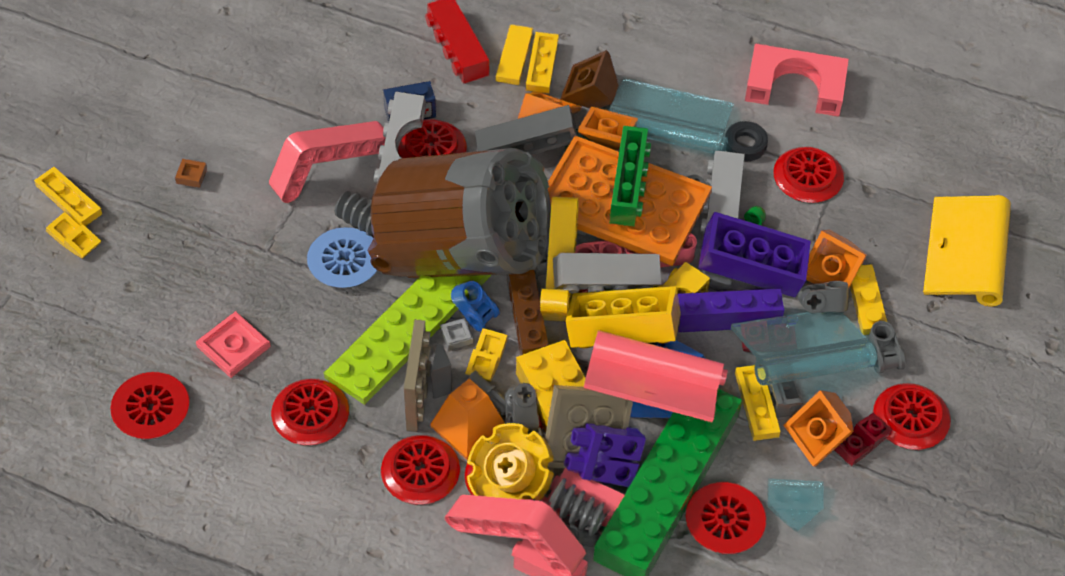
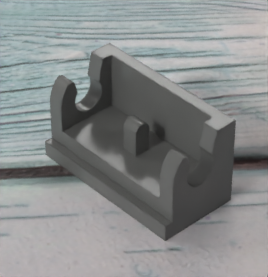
M787 358L766 359L762 366L777 418L795 415L803 407L802 399L798 396L791 375L790 366H786L790 364Z

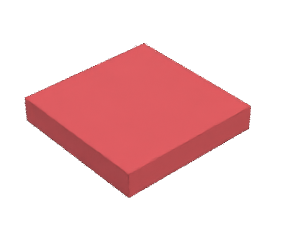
M236 311L196 341L197 348L230 378L271 347L270 342Z

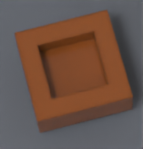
M182 159L175 176L176 184L200 188L207 171L206 163Z

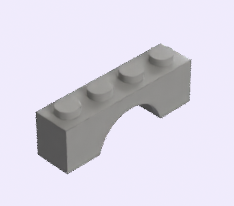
M395 92L394 100L390 99L388 114L391 115L389 123L385 122L383 136L386 137L385 144L381 145L379 149L381 164L380 169L376 168L374 183L378 182V179L390 163L401 159L398 155V147L402 138L408 132L422 128L426 110L424 96Z

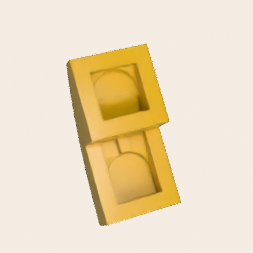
M66 212L62 213L46 227V232L82 259L101 243V240L86 226H80Z
M483 328L476 349L472 351L465 374L470 375L472 372L478 371L486 381L491 382L506 347L508 335Z

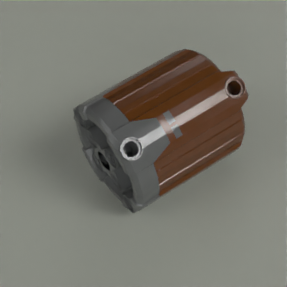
M515 148L409 157L393 161L378 179L372 196L371 227L374 239L367 250L371 257V265L383 274L399 277L405 276L408 278H419L420 276L522 274L529 270H534L542 259L548 256L551 205L548 188L550 186L544 174L543 164L529 152H523Z

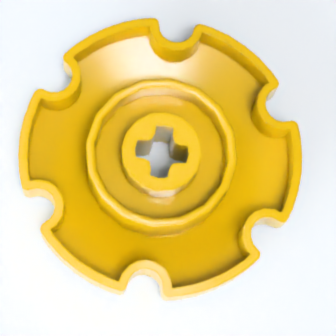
M507 423L494 427L493 435L489 438L482 435L476 441L469 454L467 463L473 466V472L467 476V480L474 496L523 500L534 499L540 501L548 491L554 475L547 468L548 464L554 460L551 448L546 440L537 432L532 431L528 434V428L524 425Z

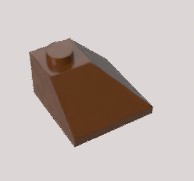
M605 50L574 64L560 99L586 108H601L611 105L616 98L619 84L610 53Z

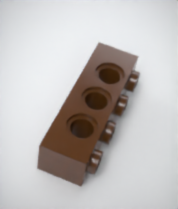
M529 270L522 274H508L507 285L520 355L549 346L544 319L540 311V298L534 270Z

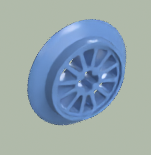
M345 227L327 231L315 239L310 246L307 255L308 267L316 279L332 287L347 288L362 284L377 271L371 265V257L367 251L374 238L371 235H366V232L355 228Z

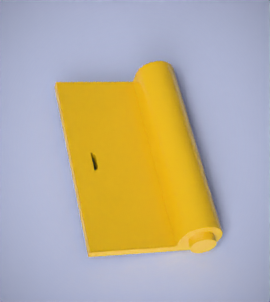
M1002 195L934 197L923 289L924 295H976L977 301L984 306L992 307L1002 303L1011 210L1009 199Z

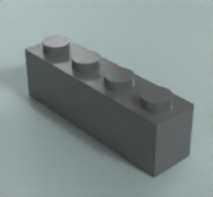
M569 105L475 130L478 151L515 148L523 152H529L531 155L570 145L574 136H578L575 119Z

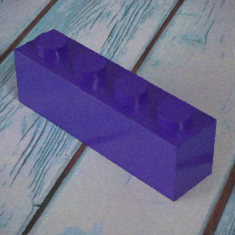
M781 289L678 294L681 312L678 333L739 330L742 326L766 323L767 328L780 327L782 323L784 305Z

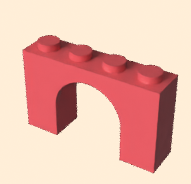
M755 44L745 101L768 105L771 87L775 79L784 74H801L811 79L817 86L818 99L815 113L839 117L849 59Z
M565 467L561 476H555L548 498L544 496L541 502L551 506V502L548 503L561 480L565 478L566 489L573 484L576 485L575 495L584 490L586 491L585 501L594 496L595 507L602 502L605 503L603 512L609 511L602 526L606 527L624 494L594 480H584L578 473L569 471ZM560 508L555 511L558 516L560 515ZM523 539L522 542L517 541L512 551L515 569L529 576H561L549 566L528 539ZM582 559L572 576H586L588 561Z

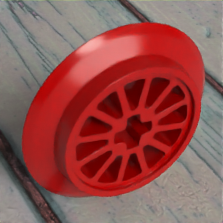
M429 119L423 120L422 128L414 129L402 138L398 147V155L401 158L425 155L464 153L467 150V144L464 135L456 126L442 120Z
M798 147L788 150L777 159L774 165L773 175L776 184L786 195L798 201L808 203L826 201L834 197L841 190L844 183V172L840 163L831 154L818 148Z
M161 372L141 373L125 381L116 390L110 406L111 416L115 425L123 433L131 437L140 439L158 438L170 433L182 423L189 409V395L185 386L169 374ZM149 404L154 405L153 410H147ZM157 417L161 418L163 421L158 422ZM153 419L155 424L150 425V421Z
M314 378L299 380L285 387L275 398L271 409L272 422L277 432L288 441L300 445H317L329 441L340 433L349 417L348 400L340 388L328 381ZM306 392H311L310 397H307ZM311 406H314L315 410H310L309 413L305 412V408L310 409ZM310 422H313V424H314V426H308V425H309Z
M902 383L885 389L876 399L873 413L893 430L886 439L906 449L921 450L933 447L945 438L950 428L951 418L945 402L934 391L918 384ZM916 398L921 399L919 403L916 402ZM913 411V414L917 415V417H913L912 414L908 412Z
M427 435L410 436L398 441L387 451L381 464V477L387 490L397 499L416 505L433 503L447 496L457 484L460 475V463L455 451L444 441ZM416 449H422L420 455H418ZM430 450L431 452L425 456L426 451ZM421 464H425V469L421 468L420 471H416V466L419 467ZM427 478H430L433 482L429 483ZM423 480L425 485H418L419 481Z
M716 482L702 487L691 497L686 508V523L695 540L705 548L717 553L735 554L750 549L761 539L766 527V514L760 500L747 488L730 482ZM721 501L727 502V506L724 507ZM730 503L736 504V506L730 508ZM722 516H727V519L730 520L728 524L724 523V520L721 519ZM718 531H721L720 538L714 536ZM725 532L728 534L729 539L723 538Z

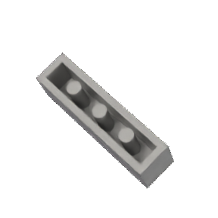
M715 151L714 160H709L707 174L712 176L711 179H706V185L712 186V192L703 208L702 213H706L707 218H702L700 233H704L714 212L738 218L744 154Z
M560 253L553 258L554 289L569 290L570 293H577L579 289H588V292H600L604 290L656 288L661 285L659 254Z

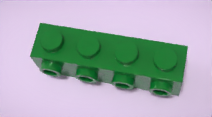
M623 126L611 203L610 224L635 227L636 217H641L643 202L638 200L639 196L644 197L646 182L641 181L642 177H647L649 162H644V158H650L651 142H647V128Z

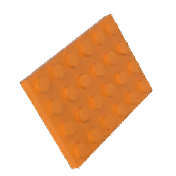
M574 136L548 180L550 186L548 188L550 205L552 203V196L578 198L577 230L639 254H659L660 262L673 266L711 195L712 186L649 163L647 177H642L641 181L646 182L644 197L639 196L638 201L643 202L641 217H636L635 227L610 224L611 203L619 152Z

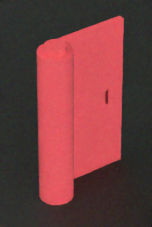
M598 330L583 388L713 422L717 389L719 385L724 386L728 370L723 369V363Z

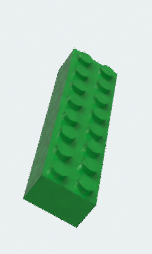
M717 389L713 422L673 412L595 544L594 562L622 576L650 575L685 513L689 500L698 490L737 421L742 399Z

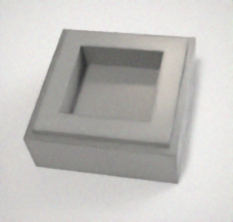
M465 318L440 325L448 351L473 344V337Z

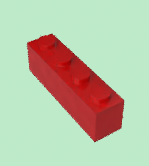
M437 0L427 3L426 23L428 27L433 28L436 42L442 44L444 56L447 60L450 59L455 76L459 75L463 84L489 76V58L456 0Z

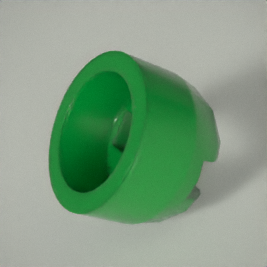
M753 206L745 213L744 219L747 222L762 225L766 219V212L760 206Z

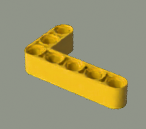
M552 196L546 289L541 290L540 311L546 321H565L573 295L569 290L554 289L553 258L560 253H576L579 199L574 197Z

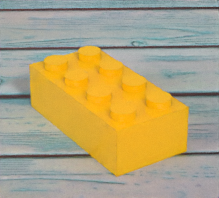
M677 287L573 293L565 320L570 347L586 349L594 346L598 330L644 343L658 342L664 344L676 341L681 314Z
M565 340L516 357V375L520 383H528L535 389L537 414L546 432L554 385L584 387L586 378Z

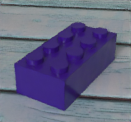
M714 212L704 231L698 269L765 289H781V294L796 297L806 282L811 241Z

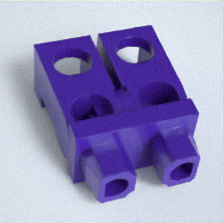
M587 423L586 428H573L571 443L574 446H580L579 454L567 453L564 466L567 470L578 473L584 480H595L630 487L638 470L639 464L636 461L641 459L646 437L637 428L617 429Z

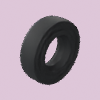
M740 121L732 124L727 129L724 137L726 151L744 154L745 162L754 161L762 157L768 145L766 131L760 125L750 121ZM749 136L755 140V144L751 147H744L738 144L737 138Z

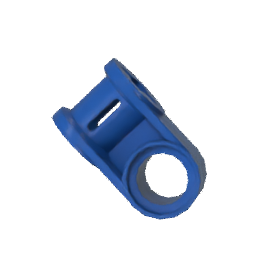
M469 281L453 288L451 299L473 329L481 332L483 328L485 329V324L490 319L496 318L500 314L497 305L488 297L477 282ZM465 289L469 293V300L465 296Z

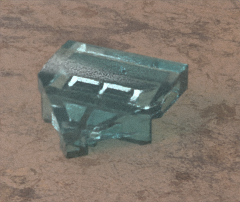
M768 479L767 507L790 528L798 532L823 510V482Z

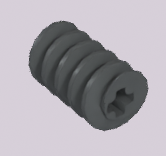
M345 191L337 201L334 210L335 215L339 219H343L344 222L351 224L352 227L358 228V230L366 232V235L373 237L371 202L368 204L366 197L360 199L358 192L351 195L350 191Z
M563 478L548 503L551 502L550 507L554 511L559 508L561 509L559 515L561 519L570 514L569 524L573 525L580 520V531L589 526L588 536L592 537L602 525L609 511L603 512L605 505L603 502L595 507L594 496L585 501L586 491L584 490L575 495V484L566 489V479Z

